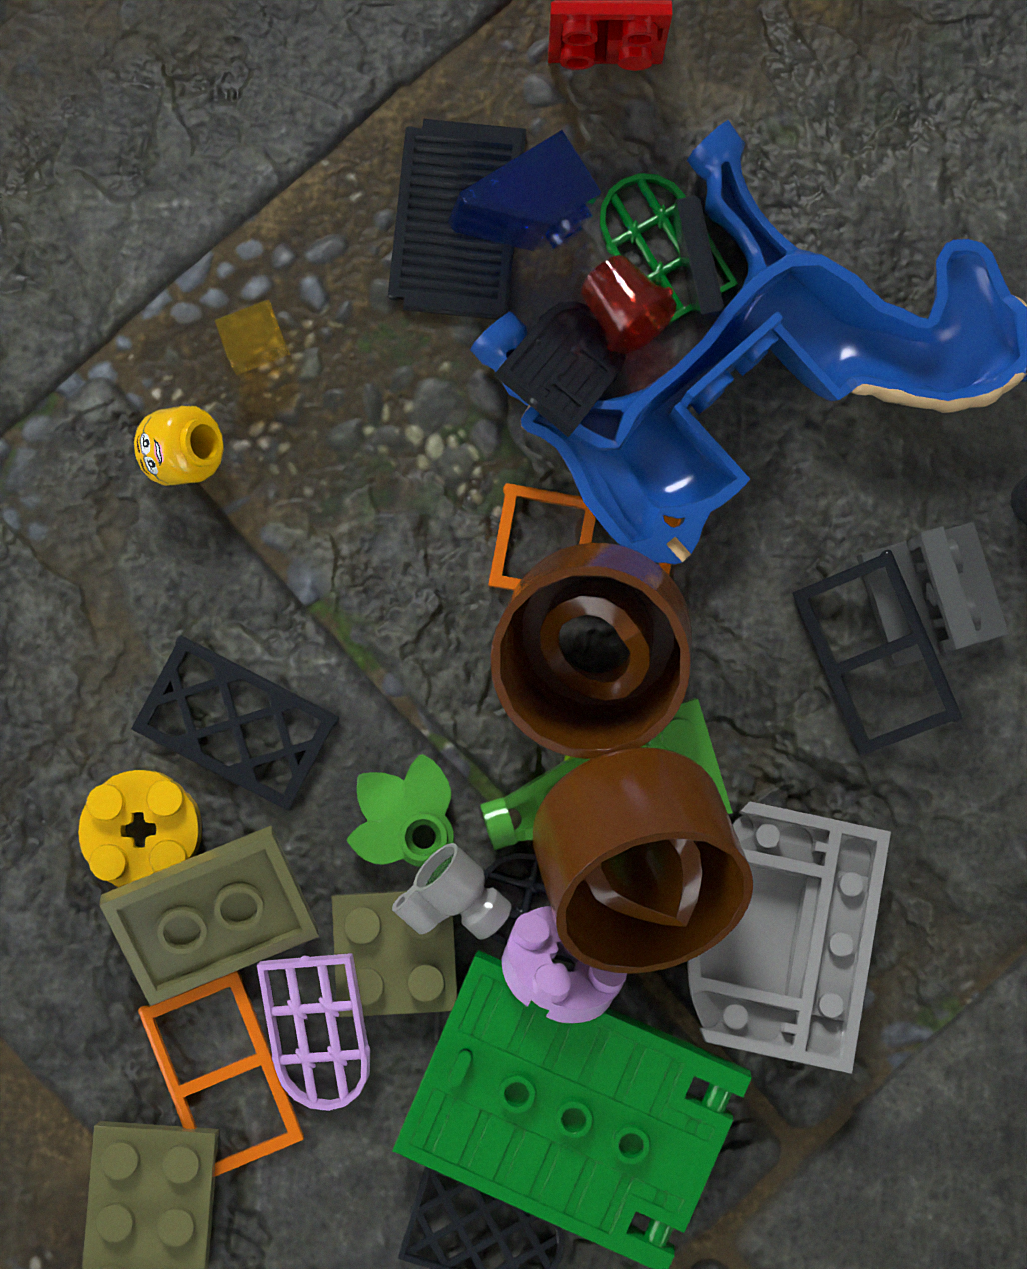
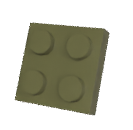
M408 890L332 895L334 955L353 953L363 1016L445 1012L452 1010L458 996L454 915L438 923L431 931L425 934H418L392 911V906L397 898ZM345 964L335 965L336 1002L350 1001ZM353 1010L338 1011L339 1017H354Z

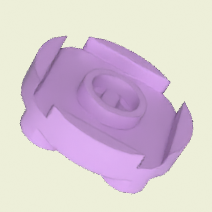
M550 906L534 909L528 913L521 914L516 919L502 956L504 978L516 998L527 1007L532 1000L539 1007L549 1010L547 1018L563 1023L586 1022L602 1015L619 993L627 976V973H614L593 968L571 955L559 938ZM556 955H562L571 959L575 963L574 972H568L564 964H554L552 959Z

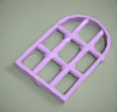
M353 953L260 961L257 964L272 1050V1061L281 1086L295 1101L310 1109L330 1111L348 1105L359 1096L370 1075L371 1052L367 1041ZM345 964L350 1001L333 1002L327 965ZM317 966L322 997L319 998L320 1003L301 1004L295 968ZM285 969L290 994L287 1006L274 1007L268 970ZM353 1010L359 1049L341 1051L336 1017H339L338 1011ZM325 1012L331 1046L327 1047L328 1052L310 1053L304 1019H307L306 1014ZM293 1015L299 1049H296V1054H282L276 1016ZM361 1059V1078L357 1087L348 1093L344 1066H347L346 1060ZM333 1061L339 1098L333 1100L317 1098L312 1068L316 1067V1062ZM302 1064L307 1093L301 1091L290 1079L285 1065Z

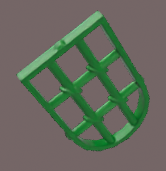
M638 173L621 179L608 191L600 209L599 228L607 252L613 256L658 332L693 311L691 304L686 307L683 306L665 276L682 266L681 257L663 266L661 261L657 262L641 233L658 224L659 229L663 227L680 256L675 230L668 219L673 215L675 204L667 209L664 204L660 206L647 183L657 184L669 190L676 199L686 198V196L674 182L658 174ZM636 183L655 216L639 225L637 220L633 222L617 195L624 187ZM610 202L628 230L614 239H611L606 226V210ZM708 234L713 259L727 281V284L720 287L721 295L737 287L738 283ZM629 240L632 245L636 243L652 270V273L638 281L634 278L617 249L618 246ZM655 282L656 286L661 285L676 311L661 321L641 290Z

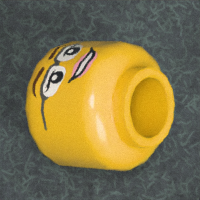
M196 406L172 407L149 414L144 417L137 427L134 439L135 457L141 470L150 480L164 486L204 481L215 473L221 464L224 451L223 438L217 422L207 411Z

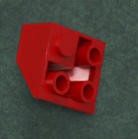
M554 0L551 2L548 63H560L562 67L571 70L588 69L594 66V64H618L620 68L632 71L647 69L652 64H662L672 19V0Z

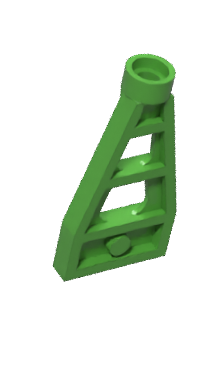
M696 698L683 701L674 718L665 729L641 747L673 751L697 762L713 779L727 813L731 814L733 812L699 701ZM570 757L506 797L480 804L484 823L494 851L517 844L518 841L533 840L535 816L548 792L568 772L590 759ZM511 808L516 809L521 816V823L517 829H514L508 812Z

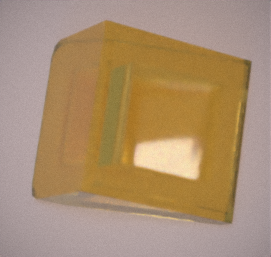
M269 299L215 320L226 355L236 375L291 354Z

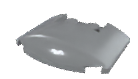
M750 801L739 812L742 816L733 824L752 871L753 893L750 904L737 926L722 941L703 954L687 961L690 995H692L694 1007L703 1028H699L706 1043L852 1074L891 832Z

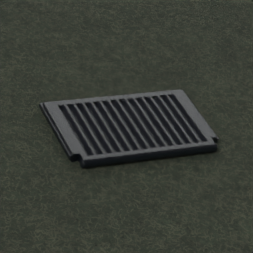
M423 119L422 128H415L413 126L405 128L387 295L389 300H404L403 310L494 320H498L508 313L526 129L434 119Z

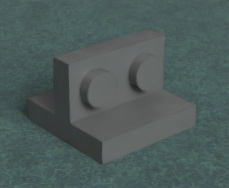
M974 522L946 530L941 526L920 532L907 541L857 556L858 563L861 564L880 556L885 550L892 551L936 655L1009 634ZM885 567L864 575V583L883 644L913 633ZM918 644L887 656L891 668L924 659Z

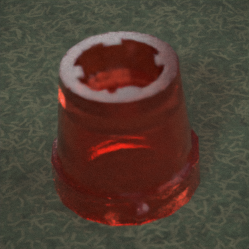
M621 255L611 257L598 265L585 279L580 293L605 330V337L609 341L608 350L612 352L617 351L621 354L634 352L657 337L671 321L677 306L672 298V288L657 286L629 259Z

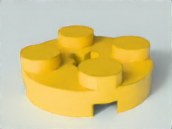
M133 770L119 773L91 790L87 797L86 805L81 812L78 835L82 853L88 861L93 874L101 880L121 887L194 857L201 843L202 820L197 803L192 796L186 793L180 784L173 781L174 779L163 773L149 770ZM138 812L143 813L145 822L155 823L156 834L146 837L145 847L136 846L134 838L126 836V825L133 823L134 814Z

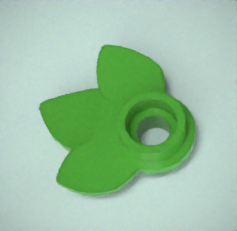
M422 754L411 764L405 780L398 776L379 772L359 774L357 777V798L367 822L357 827L347 838L351 848L364 860L374 864L384 865L404 859L414 866L421 867L439 848L453 843V828L449 819L445 816L452 791L448 779L441 768L432 759ZM420 825L430 826L435 832V842L429 848H421L413 840V833Z

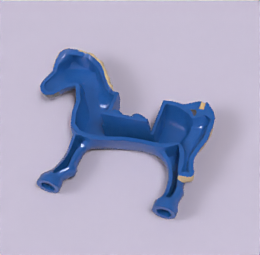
M727 120L704 138L692 151L687 162L695 173L706 181L705 214L714 224L722 227L745 255L748 264V274L739 293L725 307L705 337L675 367L645 389L612 399L599 398L569 437L504 383L503 385L510 396L520 400L527 406L521 418V427L527 432L543 438L558 450L574 478L583 502L609 535L620 546L637 551L654 562L681 563L692 554L699 542L703 526L710 512L726 503L750 480L745 472L690 413L689 409L693 408L700 415L725 392L724 389L734 380L730 374L734 369L741 376H744L769 353V349L803 385L828 401H838L851 392L856 395H872L888 403L950 413L967 408L986 407L996 402L1002 394L1011 390L1021 381L1027 382V304L1010 293L993 253L982 242L970 239H957L946 243L934 266V302L928 318L919 317L901 307L887 303L853 272L822 254L796 248L768 221L755 203L742 175L741 161L746 143L730 121ZM508 312L482 333L474 342L470 351L481 364L496 372L527 336V326L514 312ZM663 515L675 519H685L680 526L674 528L664 521Z

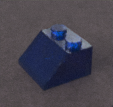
M561 130L461 191L448 223L456 233L504 243L530 251H535L549 242L554 250L566 244L583 231L581 226L593 217L590 208L602 192L567 136Z

